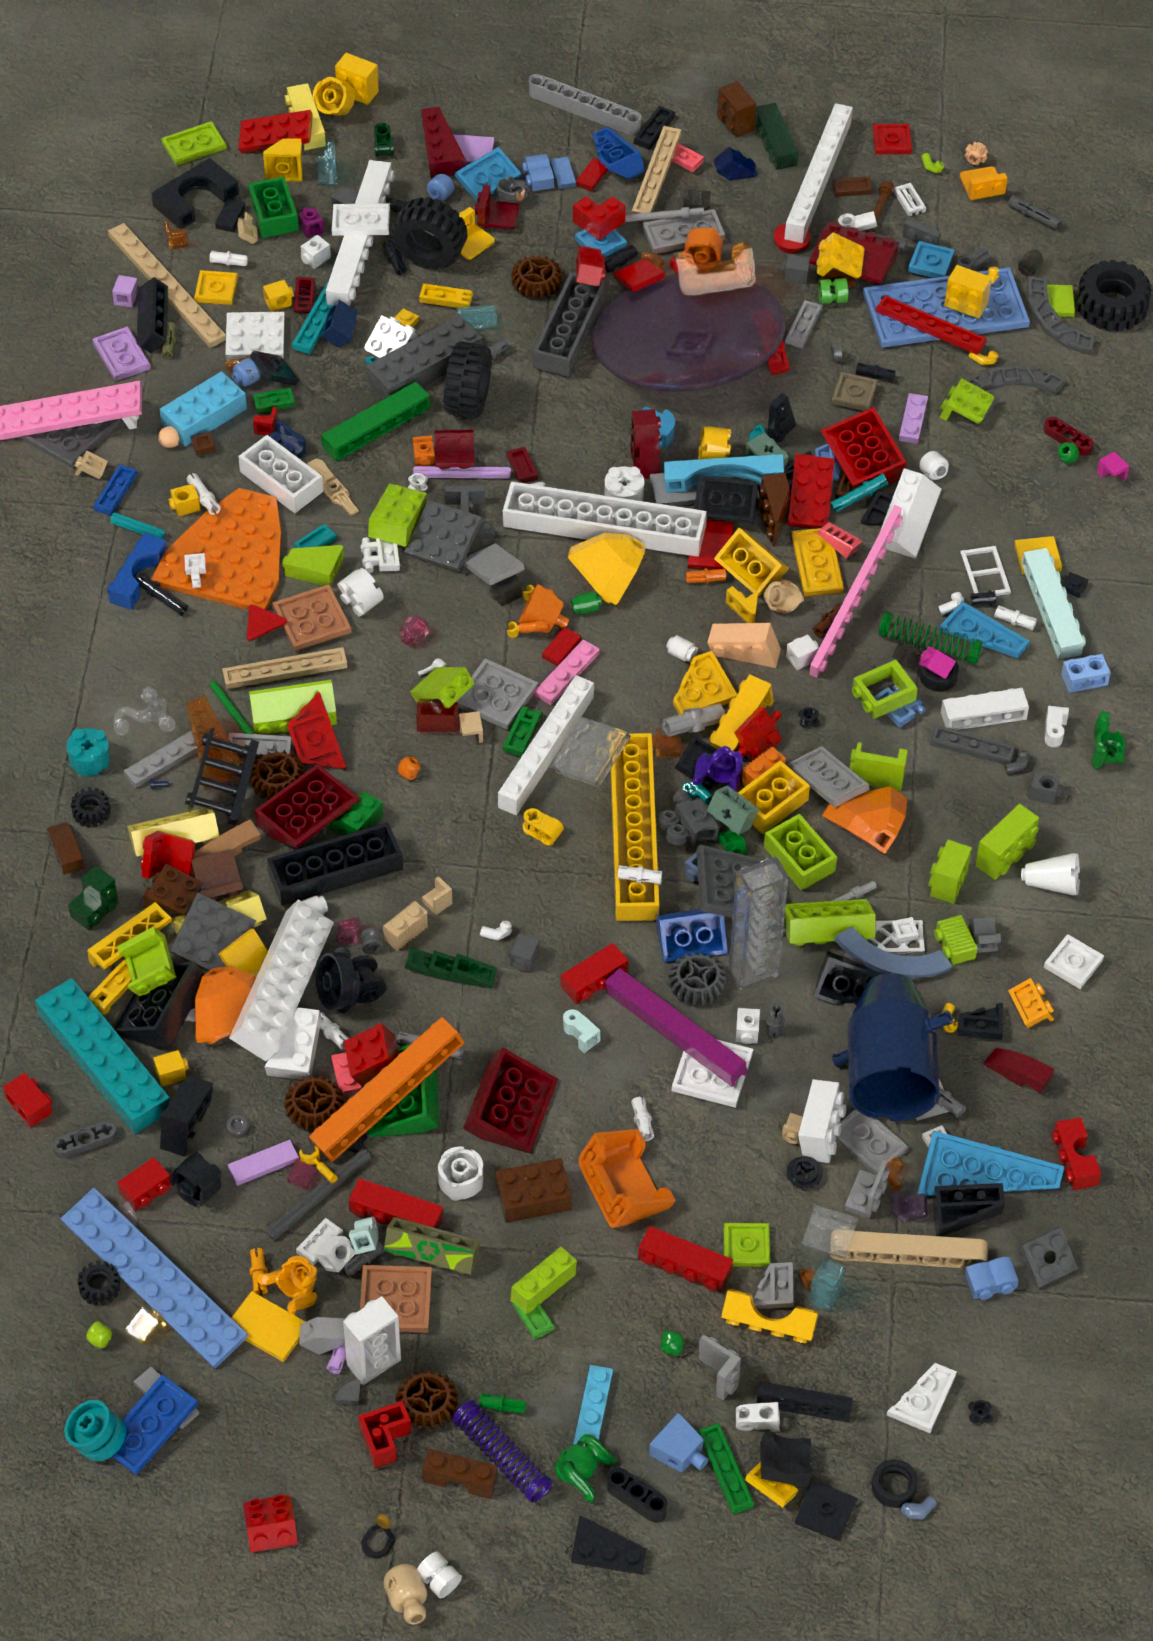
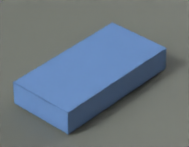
M569 158L550 159V166L558 190L576 187V180Z

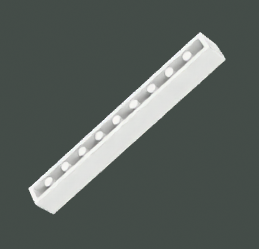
M835 103L786 221V240L803 243L850 128L853 107Z
M369 160L355 204H386V195L390 193V182L394 181L395 175L390 162ZM344 235L326 288L327 305H333L338 300H341L350 306L351 301L355 299V288L359 287L360 273L364 272V261L368 260L369 247L373 245V235Z

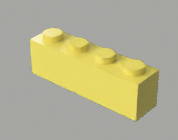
M308 83L287 87V95H284L286 106H290L289 113L311 110L313 113L310 143L302 144L304 150L326 146L325 131Z

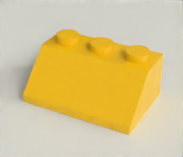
M742 528L736 530L714 558L752 593L758 591V596L766 591L769 584L779 581L789 569L786 564Z

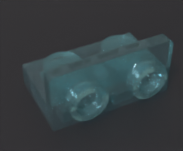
M327 142L328 150H324V156L317 157L319 185L337 184L335 142Z
M495 305L457 308V316L460 315L473 329L497 327Z

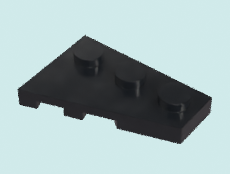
M783 393L770 403L767 436L772 438L776 444L782 442L785 436L796 426L789 398Z

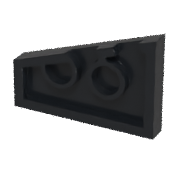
M579 1515L571 1563L643 1575L646 1548Z

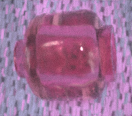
M418 615L408 617L399 628V634L402 637L401 641L407 646L420 645L429 634L427 621Z

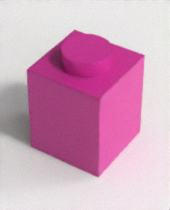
M928 647L922 653L919 665L946 679L956 661L937 649Z

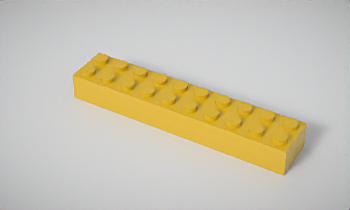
M652 733L610 734L616 921L656 920V915H659L658 884L641 882L640 884L637 881L618 879L619 865L636 868L643 866V869L658 870Z

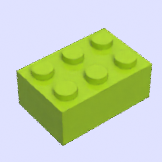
M389 483L369 518L368 537L378 538L381 541L406 547L426 506L427 493Z
M1019 803L979 841L975 866L994 880L1000 875H1005L1013 862L1017 863L1022 858L1023 853L1027 849H1032L1036 844L1037 840L1035 838L1039 830V817Z
M800 814L765 833V850L779 863V866L801 891L836 872L837 856Z

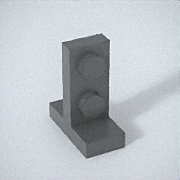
M484 485L445 486V505L461 504L462 511H473V504H485Z

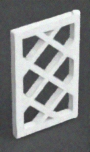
M895 920L875 921V933L881 931L887 936L881 943L874 938L869 939L878 948L893 954L925 953L923 920H914L915 925H918L917 931L919 933V937L915 941L919 943L920 948H909L907 945L911 941L897 943L894 932L889 933L883 928L884 925H891L892 921ZM890 940H892L897 945H899V947L886 948L884 945H886Z

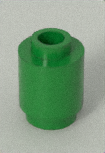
M595 591L575 595V598H571L574 614L579 613L582 615L599 611V606H602L600 595L595 594Z

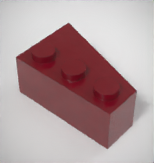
M655 409L631 412L630 453L633 466L639 468L644 479H650V474L660 473L659 441H661V436L658 428H661L660 416H656Z

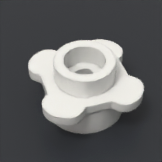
M414 473L408 478L410 482L408 488L418 491H426L428 489L426 485L428 478L423 474Z

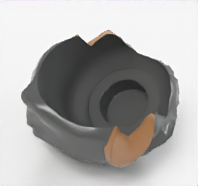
M509 176L507 180L503 178L498 182L497 194L502 202L520 203L528 196L529 188L525 181L515 180Z

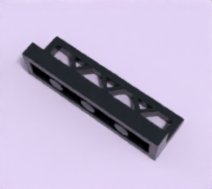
M760 1381L757 1403L778 1402L780 1411L849 1423L852 1397Z

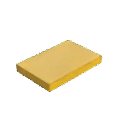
M252 1291L231 1318L247 1333L246 1342L283 1363L300 1341V1327L302 1323L306 1322L293 1314H289L288 1311Z

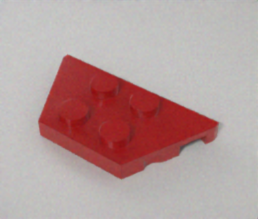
M316 693L314 698L287 724L300 762L304 765L315 766L319 764L321 767L346 769L347 767L321 693Z

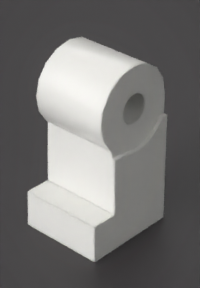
M1048 706L1044 738L1048 746L1058 747L1062 744L1064 737L1062 725L1067 724L1069 708Z
M778 1402L744 1404L736 1407V1428L738 1430L770 1429V1432H780Z

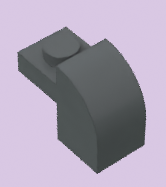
M994 916L969 919L970 932L977 945V953L998 951L997 942H1001L1000 933L996 934Z

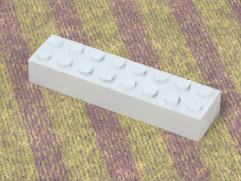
M299 899L286 911L229 1039L264 1061H267L279 1050L334 924L333 921Z

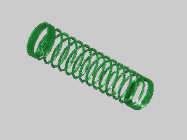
M886 611L883 614L878 630L879 636L884 637L886 635L889 639L893 635L894 641L899 637L900 643L905 639L906 645L911 642L912 646H915L918 642V648H921L924 644L925 650L928 647H932L937 626L934 628L932 638L926 648V640L931 625H928L925 638L919 646L925 623H922L919 636L913 644L918 620L915 623L911 638L907 642L912 618L909 620L906 633L901 640L906 617L903 618L900 631L895 638V630L900 615L897 616L894 629L888 637L893 613ZM943 628L940 630L939 637L934 649L938 650L939 641L943 632ZM949 630L946 633L945 640L940 649V652H944L945 650V644L949 635ZM955 632L952 635L951 643L948 647V650L946 651V653L949 652V655H951V647L955 638ZM960 634L952 656L955 654L956 660L961 656L962 662L967 659L968 664L976 665L983 641L977 639L973 645L974 638H972L967 655L963 660L968 636H966L963 648L957 657L958 646L962 634Z

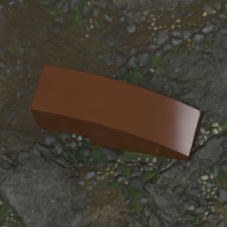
M66 822L47 828L63 874L84 869L83 859L69 824Z

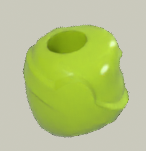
M96 1321L88 1329L86 1339L94 1347L103 1349L112 1337L111 1328H108L100 1321Z

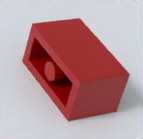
M25 1072L3 1086L5 1099L30 1128L53 1114L51 1107L52 1099L46 1092L42 1093L38 1082L33 1077L30 1079Z
M153 1157L117 1182L119 1194L136 1212L140 1208L148 1206L154 1198L165 1194L172 1187L169 1178L170 1174Z

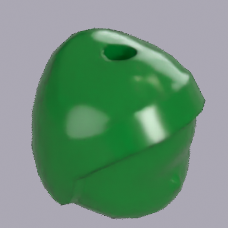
M1072 442L1062 443L1058 448L1060 460L1066 464L1076 462L1079 458L1077 445Z
M664 1331L659 1346L661 1351L667 1355L679 1356L683 1350L684 1337L675 1331Z

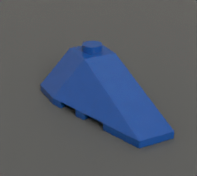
M610 127L592 133L600 163L608 170L626 178H634L640 173L645 172L640 151Z

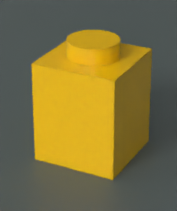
M179 1050L153 1057L155 1071L161 1087L186 1080V1070H189L186 1057L181 1058Z

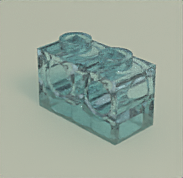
M826 1258L823 1259L811 1283L809 1301L814 1306L828 1311L831 1310L842 1291L845 1267Z

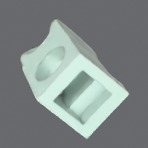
M574 1009L564 1013L563 1029L565 1033L573 1035L578 1040V1048L583 1053H586L600 1042V1029L589 1019Z
M369 1217L355 1221V1229L349 1232L355 1253L360 1254L376 1250L379 1238L376 1219Z

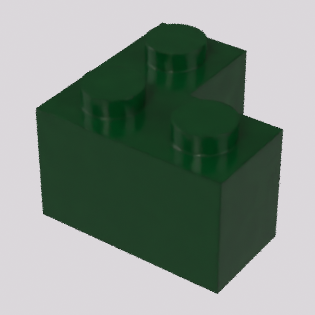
M97 865L81 878L83 892L68 904L70 917L87 930H90L94 925H98L107 913L112 912L119 903L115 879Z

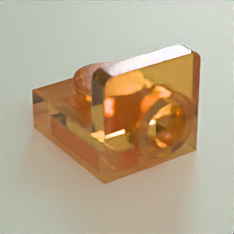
M656 728V736H652V748H656L655 757L680 758L681 736L669 737L660 735V729Z

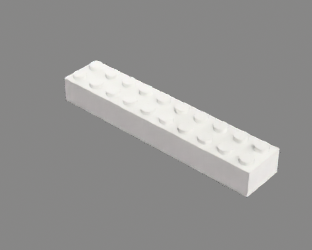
M511 482L503 508V527L586 540L605 532L629 534L645 544V549L699 557L706 529L707 511Z

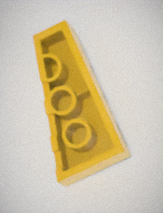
M750 674L746 680L741 682L737 697L731 699L730 709L727 714L724 713L722 715L718 730H714L710 736L711 746L716 749L727 746L731 751L736 752L740 749L739 741L734 732L759 706L765 707V709L766 706L771 707L774 699L770 683Z

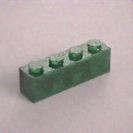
M777 104L756 106L755 126L758 128L759 138L763 139L765 151L768 150L770 162L774 164L776 170L797 166L798 151Z

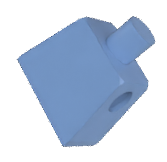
M679 1413L649 1445V1455L679 1472H683L690 1463L697 1469L702 1470L708 1462V1458L700 1453L703 1449V1438Z

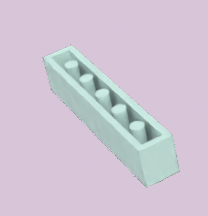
M1047 548L1024 552L1022 558L1024 573L1058 660L1082 655L1083 647L1086 645L1085 637L1083 634H1080L1079 622L1073 616L1072 604L1067 601L1066 589L1062 587L1060 574L1054 568L1053 556L1049 555Z

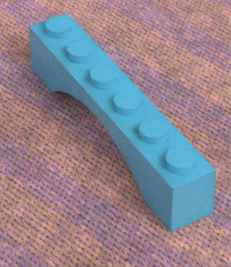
M783 454L664 462L666 493L686 492L697 485L698 476L716 478L739 477L761 484L762 476L784 473Z

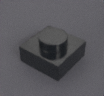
M1070 572L1062 587H1065L1066 593L1080 598L1088 585V579Z

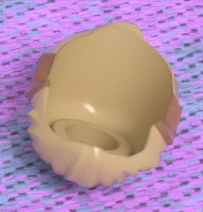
M789 580L774 581L769 584L764 592V598L770 610L777 613L786 614L792 612L804 601L799 588Z

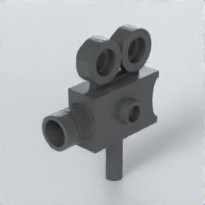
M685 790L678 791L673 796V802L676 805L675 812L665 810L658 815L657 824L662 830L667 831L666 839L673 845H682L687 841V838L692 846L702 840L716 841L718 838L719 827L716 822H719V820H716L707 811L701 799L692 800Z

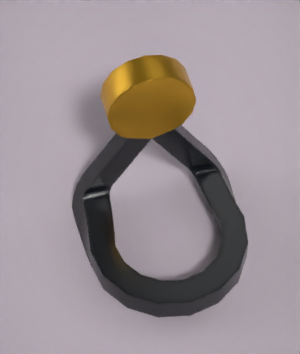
M379 1514L375 1520L377 1524L372 1525L361 1541L363 1553L371 1558L385 1556L395 1543V1537L389 1529L391 1520L385 1515ZM383 1528L388 1536L385 1547L379 1552L370 1551L366 1546L368 1538L375 1530Z

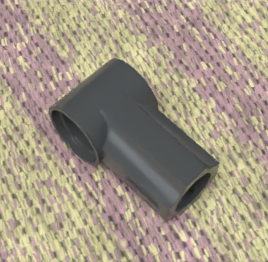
M985 247L979 248L970 254H961L958 257L957 265L975 271L990 262L991 256Z

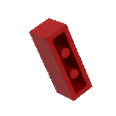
M612 943L561 974L560 987L575 1004L582 1000L586 1001L598 990L607 988L605 981L619 968L628 973L629 960Z

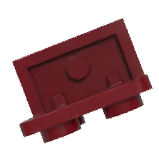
M483 185L482 192H478L477 203L475 204L477 226L514 229L518 217L519 204L492 201L491 185Z

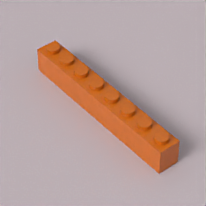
M441 1017L426 1032L416 1038L387 1067H384L377 1076L366 1083L338 1111L334 1112L328 1120L316 1128L309 1138L332 1163L465 1042L459 1033Z

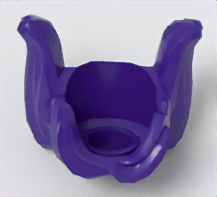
M727 746L720 747L712 754L703 753L697 759L694 778L691 782L693 785L698 786L708 776L716 782L728 783L729 787L738 793L742 777V755L739 752L731 751Z

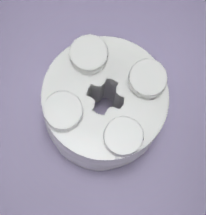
M610 468L605 477L604 496L643 501L644 477L640 473L639 468Z
M363 568L356 569L337 584L342 592L340 595L341 600L346 605L350 604L355 614L359 617L384 599L380 587L376 589L373 584L376 582L374 578Z
M460 1146L450 1148L443 1153L438 1163L439 1186L451 1200L458 1201L470 1198L481 1191L483 1187V1161L480 1155L472 1149L470 1151Z

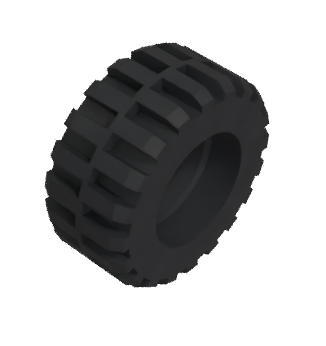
M420 197L408 201L402 207L392 227V237L395 246H398V251L403 253L407 260L410 259L414 264L422 265L423 268L442 269L452 265L458 259L467 240L468 231L466 225H464V219L459 217V213L453 210L449 204H444L438 199L432 200L430 197L425 199Z
M1105 260L1099 262L1098 265L1095 263L1086 269L1080 278L1076 299L1077 309L1081 316L1087 319L1089 324L1096 325V328H1105L1106 331H1123L1125 328L1128 330L1133 328L1134 325H1138L1147 315L1152 291L1150 281L1147 276H1144L1145 273L1141 269L1138 270L1135 265H1129L1125 261L1116 262V260H1110V262H1106ZM1102 293H1118L1126 298L1113 299L1103 295Z
M463 341L455 344L447 367L443 398L445 412L449 415L471 419L480 417L485 406L491 377L492 355L488 346Z

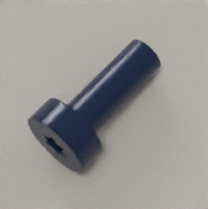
M154 779L150 780L151 789L169 786V781L155 782Z

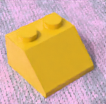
M281 139L263 151L265 180L285 176L286 181H302L303 156L301 139Z

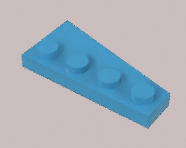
M963 601L939 626V631L943 628V633H947L949 630V635L952 636L955 632V637L957 638L962 634L961 639L965 640L966 636H968L967 641L971 642L972 638H974L973 643L977 639L982 640L983 647L1018 658L1026 650L1030 642Z

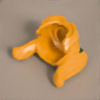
M293 1256L282 1265L283 1269L267 1274L260 1272L256 1276V1282L260 1285L267 1286L277 1283L285 1295L293 1298L287 1306L289 1314H295L297 1310L309 1308L317 1300V1294L314 1290L317 1268L311 1265L310 1261L304 1256Z

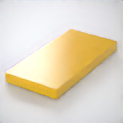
M821 528L791 531L804 597L844 593L836 550L817 534Z

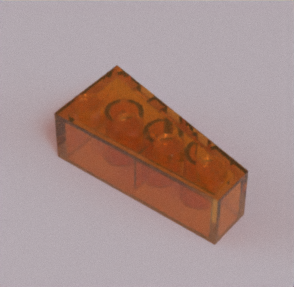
M205 695L186 703L187 717L199 765L205 747L201 745L204 733L208 734L210 728L215 729L214 738L230 742ZM210 745L207 757L237 766L242 764L237 753ZM205 765L202 777L224 782L235 777L237 774Z

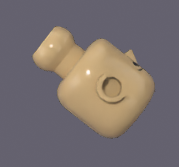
M400 1564L391 1568L384 1576L383 1584L393 1610L398 1613H404V1619L409 1624L421 1623L426 1617V1609L422 1604L426 1601L427 1589L417 1567L412 1564Z

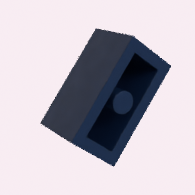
M338 300L328 310L321 337L339 348L345 343L348 344L353 338L352 331L357 323L356 316L358 311Z

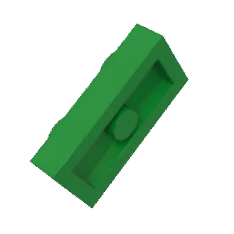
M291 388L253 394L257 414L270 412L273 407H277L278 410L295 407Z

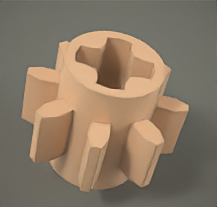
M974 142L973 145L969 144L965 149L966 154L964 156L970 164L979 165L980 162L984 163L986 161L988 150H986L984 144Z

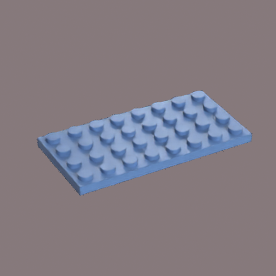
M1010 267L999 269V278L990 287L988 305L980 319L944 306L947 281L950 276L864 287L863 295L881 348L940 340L876 312L877 305L885 295L976 334L1029 327L1030 321ZM980 271L979 273L987 275L989 271Z

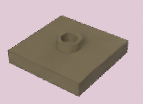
M841 372L831 404L861 411L870 409L878 386V380Z

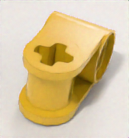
M530 808L524 812L523 832L547 846L553 845L564 830L563 824L535 808Z

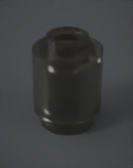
M1036 249L1028 251L1018 263L1019 271L1025 276L1034 275L1043 262L1042 253Z

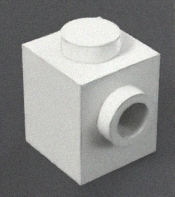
M318 235L301 245V259L313 269L331 258L330 244Z
M809 635L799 637L787 644L786 657L795 669L799 670L812 663L819 646Z
M738 1008L736 1042L744 1044L758 1043L760 1009Z

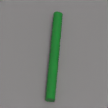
M212 681L209 684L210 688L243 733L255 734L218 683Z

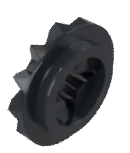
M807 1156L793 1159L788 1164L786 1171L787 1178L792 1182L793 1187L798 1186L802 1190L808 1187L812 1189L814 1185L819 1184L823 1174L819 1162ZM801 1168L805 1173L809 1172L808 1179L804 1175H800Z

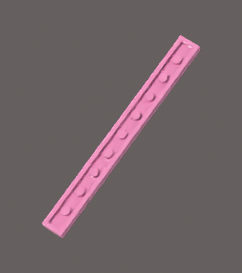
M894 505L810 665L809 675L817 678L820 671L824 672L826 669L827 658L829 655L832 656L836 649L835 642L837 639L842 638L845 628H843L845 623H850L854 606H859L862 591L867 590L870 584V576L875 575L878 569V560L884 558L887 548H885L887 543L891 544L895 536V528H899L903 521L901 507Z

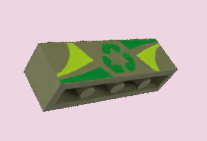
M394 1217L387 1227L384 1251L390 1252L395 1256L408 1257L417 1262L433 1264L438 1268H448L460 1274L471 1275L477 1265L481 1240Z

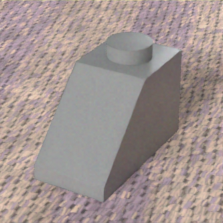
M316 1317L302 1323L299 1345L318 1355L344 1345L343 1321L346 1318Z

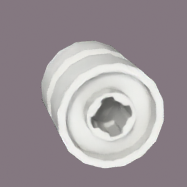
M437 1551L426 1557L417 1570L424 1583H430V1589L439 1598H444L458 1586L462 1575L453 1566H447L448 1561Z

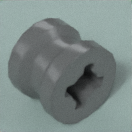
M368 928L361 932L362 951L364 953L377 954L383 950L384 946L381 941L382 932L380 929Z

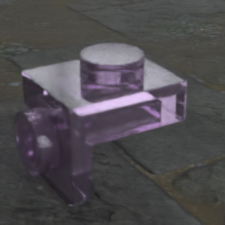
M898 1192L893 1193L894 1202H891V1209L893 1214L897 1215L902 1223L928 1217L927 1197L924 1193L904 1198Z

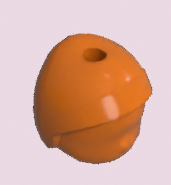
M407 756L400 761L397 771L403 778L412 780L417 776L421 765L416 758Z

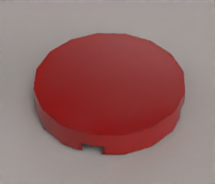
M786 223L778 226L774 231V244L783 252L799 253L800 250H806L810 245L811 233L809 229L803 243L785 239Z

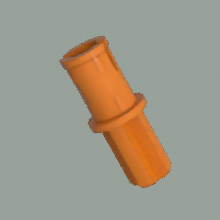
M705 568L703 571H688L685 578L687 583L705 582V584H708V582L726 581L725 568L707 570Z

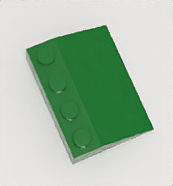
M411 1044L398 1048V1053L400 1054L406 1050ZM437 1069L368 1130V1135L370 1137L421 1134L439 1128Z

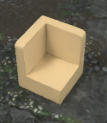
M480 712L459 714L460 733L463 736L477 734L479 743H483Z
M438 876L435 878V888L422 897V902L437 915L452 904V889Z

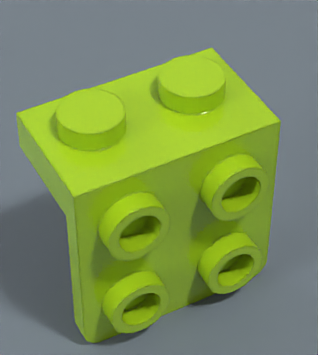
M961 378L957 387L952 386L947 396L950 399L945 398L940 409L943 412L940 418L947 421L953 410L979 424L991 406L994 396Z

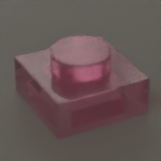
M297 1160L287 1176V1182L308 1190L318 1170L314 1166Z

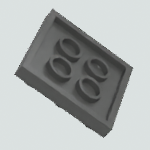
M428 500L404 553L407 556L459 572L483 519L481 516Z
M197 893L169 952L187 961H194L198 966L208 971L212 968L224 967L225 964L218 953L250 928L253 929L256 920Z

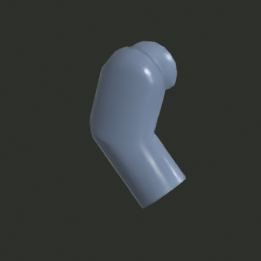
M928 1496L922 1504L904 1503L901 1507V1512L907 1518L922 1520L933 1510L937 1502Z

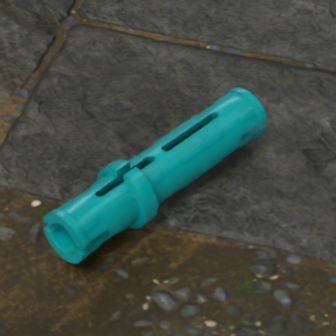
M882 473L868 482L864 481L863 485L831 501L830 503L833 505L834 511L838 513L868 495H874L873 492L888 485L887 479Z

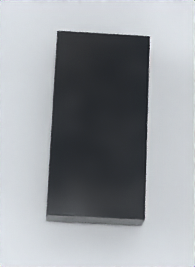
M227 198L215 223V227L234 232L238 218L241 217L246 207L245 202Z

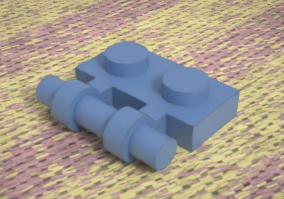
M894 684L892 687L894 692L887 687L875 695L874 698L876 701H879L899 692ZM916 697V701L885 715L900 728L915 718V710L919 714H923L926 708Z

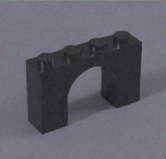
M208 158L153 191V207L182 230L195 222L194 207L182 198L185 193L195 189L210 191L225 203L227 198L233 199L239 195L238 181L211 158Z

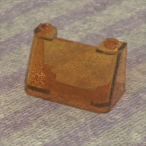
M743 242L734 245L731 250L732 260L699 265L694 264L693 256L688 252L674 253L679 285L683 294L693 296L752 286L756 280L750 243Z

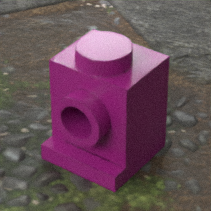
M306 207L298 213L299 225L306 238L324 233L323 219L316 208L310 209ZM313 225H316V226H317V227H315V228L309 229L310 226H313Z

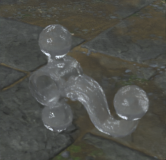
M151 687L144 689L142 692V699L148 703L147 708L142 711H136L130 707H123L118 709L113 715V730L118 735H125L129 731V723L121 719L124 715H128L142 723L149 721L160 723L159 726L164 732H171L176 726L175 720L169 716L166 700L158 696L157 691Z

